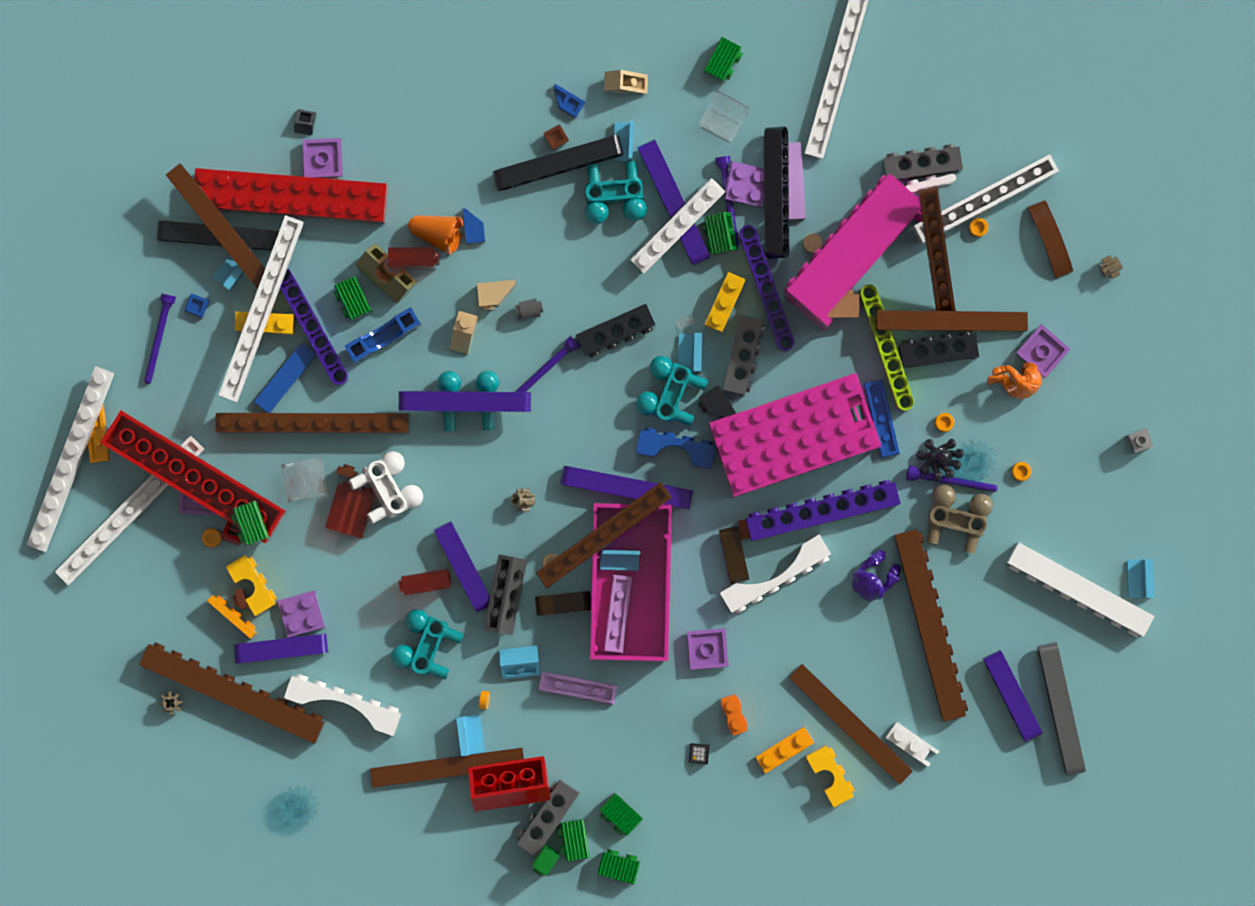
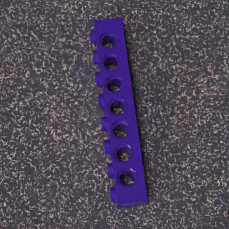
M890 480L878 482L879 486L876 487L868 484L860 486V491L853 492V489L841 491L842 495L836 497L832 493L824 495L823 500L816 501L815 498L804 500L805 504L797 506L796 502L786 505V509L783 510L775 507L767 509V514L760 515V512L748 514L749 518L745 519L750 542L900 505L896 483H890ZM875 491L882 493L883 497L879 502L873 498ZM857 495L862 496L864 499L862 506L855 504L854 500ZM838 500L845 502L846 506L843 511L836 508ZM820 504L825 505L827 508L825 515H820L817 511ZM801 509L808 511L809 515L806 520H802L799 517ZM782 514H787L790 517V522L787 525L780 521ZM764 518H768L771 521L769 529L762 527L761 522Z

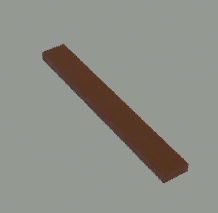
M179 163L165 175L258 289L266 268L183 165Z
M936 185L918 189L935 310L956 311L938 188Z
M877 310L876 330L1027 332L1028 312Z
M662 482L658 483L537 571V576L546 589H548L673 497Z
M803 664L789 677L897 783L901 784L913 772L903 760Z
M523 747L370 768L372 787L468 775L469 767L524 759Z

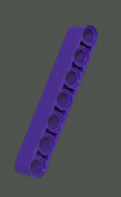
M653 139L637 148L671 219L685 205V202L656 140ZM694 223L680 237L693 266L710 258L708 250Z
M745 225L740 229L739 239L776 345L780 351L788 352L794 346L791 329L757 231L753 226ZM751 230L753 237L745 239L742 235L743 231ZM757 248L760 254L757 257H751L749 250ZM763 266L766 273L761 276L757 275L755 268ZM769 284L772 287V291L766 294L762 292L761 286ZM768 303H777L778 310L775 312L770 311L767 307ZM782 320L784 328L781 330L776 329L774 322ZM788 338L791 342L790 347L783 348L780 345V340Z
M287 268L286 272L289 273V278L287 281H282L280 288L331 381L338 386L345 385L349 380L348 372L294 274ZM292 288L298 289V295L295 298L289 297V291ZM301 305H306L308 308L307 313L304 315L298 313V308ZM316 322V330L308 331V323ZM320 338L326 340V345L323 348L316 346V342ZM328 355L335 356L334 364H326L325 359ZM339 371L345 375L344 380L341 382L335 380V374Z
M398 391V411L531 412V392Z
M564 465L560 485L638 499L658 484ZM664 485L673 497L664 505L690 509L693 490Z

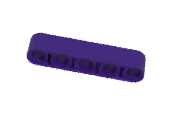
M449 521L434 529L476 613L488 608L490 595L453 523Z
M327 633L233 645L235 664L329 653Z
M998 650L984 657V663L1025 743L1042 735L1043 732L1002 651Z

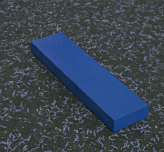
M302 342L254 402L266 412L271 413L317 354Z
M883 379L864 383L871 418L882 445L879 447L881 458L900 454Z

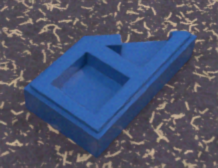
M555 84L554 90L559 109L576 119L585 101Z
M462 208L466 244L485 242L483 222L466 208Z

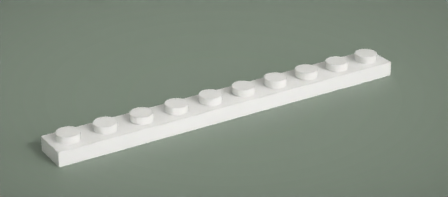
M869 0L848 1L805 155L819 159L824 157Z
M286 215L284 217L218 396L238 403L304 225L303 221Z
M95 366L29 537L28 546L46 552L115 374L98 366Z
M192 436L181 445V447L196 456H199L205 450ZM151 475L55 573L67 585H70L169 485Z

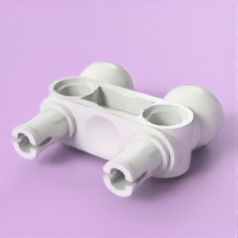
M390 451L385 453L382 459L372 462L363 468L361 474L348 480L352 490L369 483L377 496L381 507L367 514L371 524L385 517L393 518L398 516L400 513L408 510V508H417L423 501V493L419 487L407 485L400 491L391 475L399 474L405 466L404 458L398 452ZM372 468H378L380 476L373 475ZM391 501L399 504L398 510L391 508Z

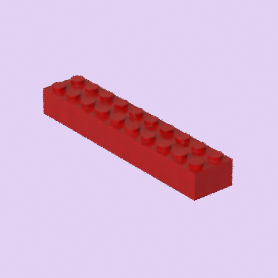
M195 168V182L219 211L385 224L388 195L387 183Z
M122 410L119 411L100 442L232 524L234 522L231 514L234 513V508L256 501L269 535L268 539L262 540L265 544L269 542L287 512L285 509Z

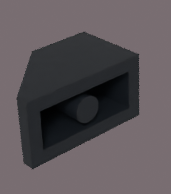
M718 385L698 398L700 402L697 404L703 413L707 411L709 415L723 418L737 414Z

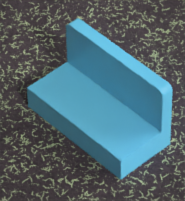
M630 121V123L615 122L614 135H619L624 155L613 158V161H632L634 121Z
M229 255L213 278L232 291L245 273Z
M702 333L679 334L678 364L692 369V372L701 373Z
M600 550V570L639 571L640 551Z
M1153 559L1128 560V597L1154 598Z
M536 645L499 650L502 679L541 675L538 647Z
M480 715L457 717L461 756L484 753Z

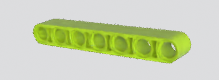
M866 284L860 290V299L895 405L898 410L905 412L913 407L914 399L891 330H886L883 335L876 333V317L872 316L869 310L871 307H877L879 310H884L877 288L874 285ZM868 288L874 293L873 297L869 299L863 294L864 290ZM889 343L892 347L891 352L884 353L881 348L882 344ZM888 362H896L898 365L897 370L890 371L887 366ZM896 379H900L904 383L903 388L900 390L894 387L893 383ZM903 397L910 401V405L907 408H903L900 405V399Z

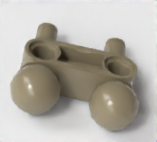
M943 484L937 486L933 490L931 497L933 504L929 511L928 523L931 526L927 542L938 545L941 529L947 527L966 532L968 536L964 551L975 554L979 537L984 536L987 527V516L993 510L992 499L986 494L974 495L969 502L970 512L950 508L956 500L955 491L951 486ZM937 510L944 512L942 520L934 519V513ZM979 519L981 521L979 529L972 528L971 523L973 520Z

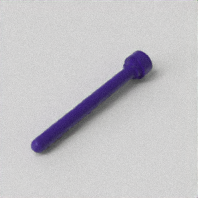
M730 156L715 158L716 166L721 170L724 191L729 173L728 168L731 163ZM725 200L726 211L732 214L731 217L738 247L739 241L733 202Z
M163 293L160 296L162 309L144 378L146 384L152 382L169 308L172 307V304H175V296Z
M570 335L565 340L564 347L515 392L528 391L566 354L576 351L581 346Z
M911 465L907 469L906 480L914 482V480L924 479L990 492L998 490L997 485L956 477L947 479L945 475H943L940 481H936L933 477L934 473L924 475L920 469H917V466Z

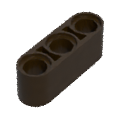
M738 526L720 529L719 534L730 584L748 581L749 575Z
M590 591L535 597L537 616L587 611L592 608Z

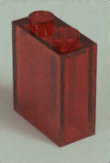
M388 247V267L390 270H436V265H440V254L436 252L434 247Z
M343 481V484H338L325 528L363 539L369 521L367 514L372 511L376 497L372 493L373 490L362 487L361 490H352L349 483Z
M449 569L401 576L402 580L398 581L400 592H404V595L452 588Z

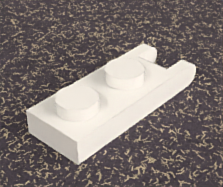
M949 174L937 178V175L926 177V181L923 182L918 180L909 181L905 187L914 194L918 193V189L952 184L956 180V176Z
M898 722L894 724L885 737L927 767L930 766V763L924 759L929 752L939 753L937 749Z

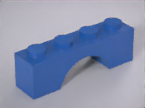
M410 307L394 316L379 328L345 345V348L353 362L357 364L420 327L422 324Z
M645 427V431H640L636 453L655 457L663 448L677 446L688 453L693 466L711 469L716 446H713V442L701 440V443L694 442L693 437L683 436L682 439L676 438L675 434L670 432H664L663 435L657 434L655 429Z

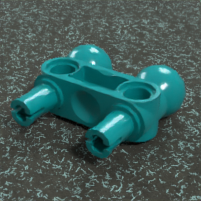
M636 161L625 162L626 179L601 182L598 165L592 164L587 166L588 182L585 184L587 204L585 217L590 223L601 224L606 221L609 215L606 204L624 203L623 213L631 221L641 220L646 215L647 206L643 201L642 180L638 178ZM634 186L639 191L636 194H630L628 189ZM598 190L600 196L593 198L590 196V192Z
M667 356L655 357L650 363V373L656 379L667 380L659 398L656 394L649 391L639 394L636 398V409L643 415H653L670 423L675 420L691 426L694 415L679 410L678 405L688 384L705 390L708 380L693 374L690 368L675 362L673 363ZM678 369H682L685 373L684 378L681 380H677L674 377V373ZM664 405H668L671 409L670 413L666 416L660 413V409Z
M485 370L478 374L475 383L479 392H496L500 381L496 373ZM444 371L438 377V388L440 391H459L461 378L454 371ZM440 411L444 414V431H455V413L473 411ZM480 412L482 413V430H494V413L496 412Z
M413 609L406 615V627L413 633L423 632L415 653L408 645H398L391 652V662L400 669L408 668L424 676L432 674L446 680L450 669L434 663L433 659L441 639L446 638L460 644L464 633L449 628L447 622L428 616L422 609ZM432 623L440 624L441 629L438 633L430 631ZM418 659H424L426 666L423 669H418L415 666V662Z

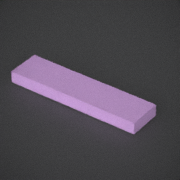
M801 142L789 143V220L806 219Z
M613 575L603 651L623 653L632 577Z
M542 671L538 690L614 705L617 685Z

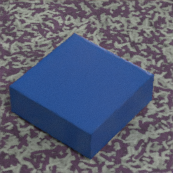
M191 293L184 311L203 318L210 300Z

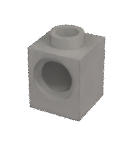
M1147 428L1126 435L1132 453L1153 447Z

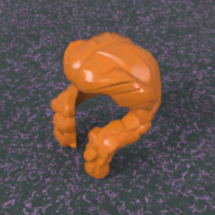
M1028 362L1023 364L1021 368L1022 376L1010 365L994 368L992 370L993 375L987 378V384L1001 383L1010 397L1021 400L1031 397L1039 390L1042 384V377L1036 364ZM1006 372H1007V373L1010 375V377H1011L1012 380L1009 379V376H1008L1007 374H1003V373H1006Z

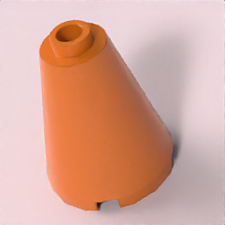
M415 215L413 218H410L408 229H410L411 234L451 255L452 252L457 250L462 237V233H459V228H463V219L461 217Z

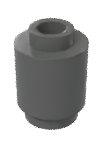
M536 298L514 305L518 320L523 319L525 321L541 317L540 313L544 312L541 301L537 302Z

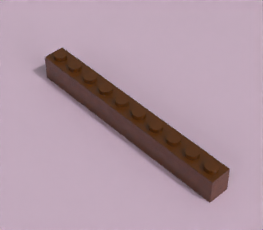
M216 413V432L410 434V414Z
M918 529L896 534L894 538L942 721L945 722L966 716L965 712L968 711L966 700H962L960 694L963 692L961 681L957 682L955 675L958 674L956 662L952 663L951 655H954L951 644H947L946 637L949 634L946 625H942L941 618H944L941 606H937L936 600L939 599L937 589L932 587L931 581L934 580L932 570H928L926 562H929L927 551H923L921 545L924 543L922 532L918 533Z
M154 642V645L148 644L140 661V666L314 744L317 743L326 723L322 720L323 716L313 712L312 715L304 712L305 708L295 705L292 707L287 705V700L277 697V699L269 697V692L262 689L258 692L252 689L253 685L244 681L240 684L234 681L235 677L225 673L222 676L217 673V669L207 665L204 668L199 665V661L193 658L186 660L182 658L183 654L180 652L164 650L165 646L157 642Z

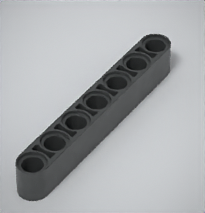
M1054 642L1037 646L1065 774L1070 776L1086 772L1058 644Z

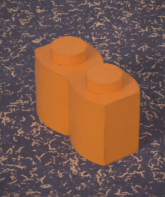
M735 694L721 698V707L727 716V726L733 735L746 732L747 721L741 713L739 698Z

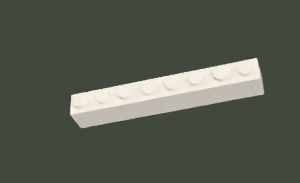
M1047 155L941 211L944 233L1057 174L1059 170L1051 155ZM920 222L914 225L912 229L922 245L925 243L923 224Z
M1019 542L1016 543L1006 562L1010 565L1009 569L1018 574L1022 571L1027 574V579L1035 583L1037 580L1044 583L1042 587L1051 592L1054 589L1060 592V597L1068 601L1070 599L1077 601L1076 605L1084 610H1087V608L1094 611L1093 615L1101 619L1106 617L1112 620L1110 624L1119 629L1122 626L1128 629L1127 633L1136 638L1138 636L1144 637L1155 617Z

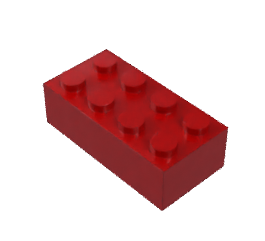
M544 756L468 768L474 812L551 800Z

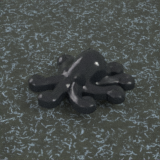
M927 439L924 444L931 452L924 453L922 450H919L916 453L917 459H927L920 468L921 473L927 475L929 473L928 467L931 466L934 471L933 477L936 481H940L943 478L939 468L945 472L947 479L953 478L954 471L949 466H953L955 470L961 468V463L959 460H952V458H962L964 451L962 449H957L956 451L948 450L955 448L956 442L954 439H949L946 444L938 448L933 446L934 442L932 439Z

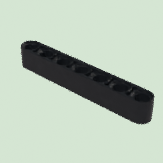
M785 126L767 127L764 131L765 254L767 259H784L789 256V135Z
M614 135L500 168L492 173L497 190L503 191L624 155L619 135Z
M158 221L156 240L222 246L205 224ZM232 227L249 249L272 251L279 234L277 230Z

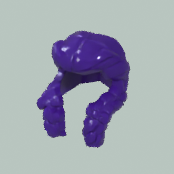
M879 550L871 554L867 560L862 562L858 570L852 574L853 590L866 601L880 600L883 594L900 579L901 568L899 564L891 566L884 585H882L881 580L875 574L865 572L866 568L877 566L885 560V551Z

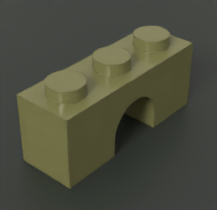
M375 243L363 253L355 266L398 304L409 294L417 281L404 269L397 275L390 273L385 264L389 255Z

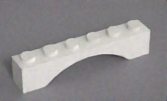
M710 178L630 260L645 273L725 191Z
M819 534L802 544L794 562L776 578L759 584L746 585L736 583L720 592V595L730 612L735 611L738 614L746 609L745 605L749 602L755 604L762 600L763 597L761 595L766 592L772 594L779 590L778 585L783 582L787 585L796 580L795 575L800 572L804 575L813 570L811 566L818 562L819 565L829 560L828 556L831 553Z
M298 673L297 676H291L284 696L285 699L300 704L321 699L344 702L360 711L370 721L375 730L391 736L395 735L402 713L398 712V708L390 705L387 708L380 706L381 702L370 699L369 702L362 700L363 696L356 693H351V695L345 694L344 689L334 686L333 689L325 687L326 683L315 680V683L310 682L307 676Z

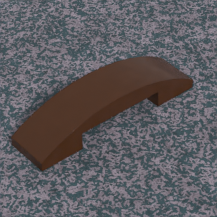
M1046 200L1027 207L1048 255V261L1055 278L1073 272L1066 246Z

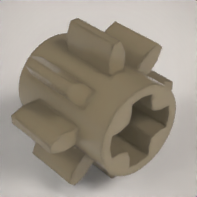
M1108 255L1101 259L1102 264L1099 265V269L1105 278L1110 276L1112 280L1121 275L1119 271L1123 267L1116 256L1112 258L1111 255Z
M516 489L517 493H514L511 497L512 505L517 507V511H530V507H533L535 504L534 494L529 493L530 489Z
M169 691L168 697L165 695L161 696L164 700L159 705H163L165 708L163 713L168 710L171 715H174L175 709L181 711L179 705L184 703V701H179V693L173 696L172 691ZM174 699L175 707H168L169 702L167 700Z

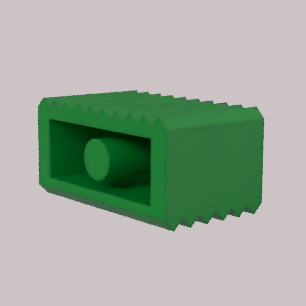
M721 37L703 72L724 83L725 79L730 80L734 72L731 69L735 62L738 64L743 55L741 53L742 47Z
M730 212L704 217L703 229L708 235L706 244L711 255L738 250L732 214Z
M355 276L334 285L336 289L333 291L334 296L338 302H342L344 308H341L346 319L350 318L351 321H354L372 312Z
M256 501L233 509L234 513L231 516L234 524H239L241 532H238L241 543L245 542L246 546L269 538Z
M615 792L599 809L602 812L600 816L607 823L609 821L616 825L614 829L621 836L623 834L628 836L643 820Z
M584 818L561 822V826L558 827L559 838H563L564 845L561 846L562 857H566V861L590 858Z
M545 844L531 865L534 867L533 871L541 877L544 874L549 875V872H551V869L560 858V853Z
M608 849L607 852L603 851L597 875L635 884L640 866V861L637 860L638 857L631 854H626V857L618 855L619 851Z

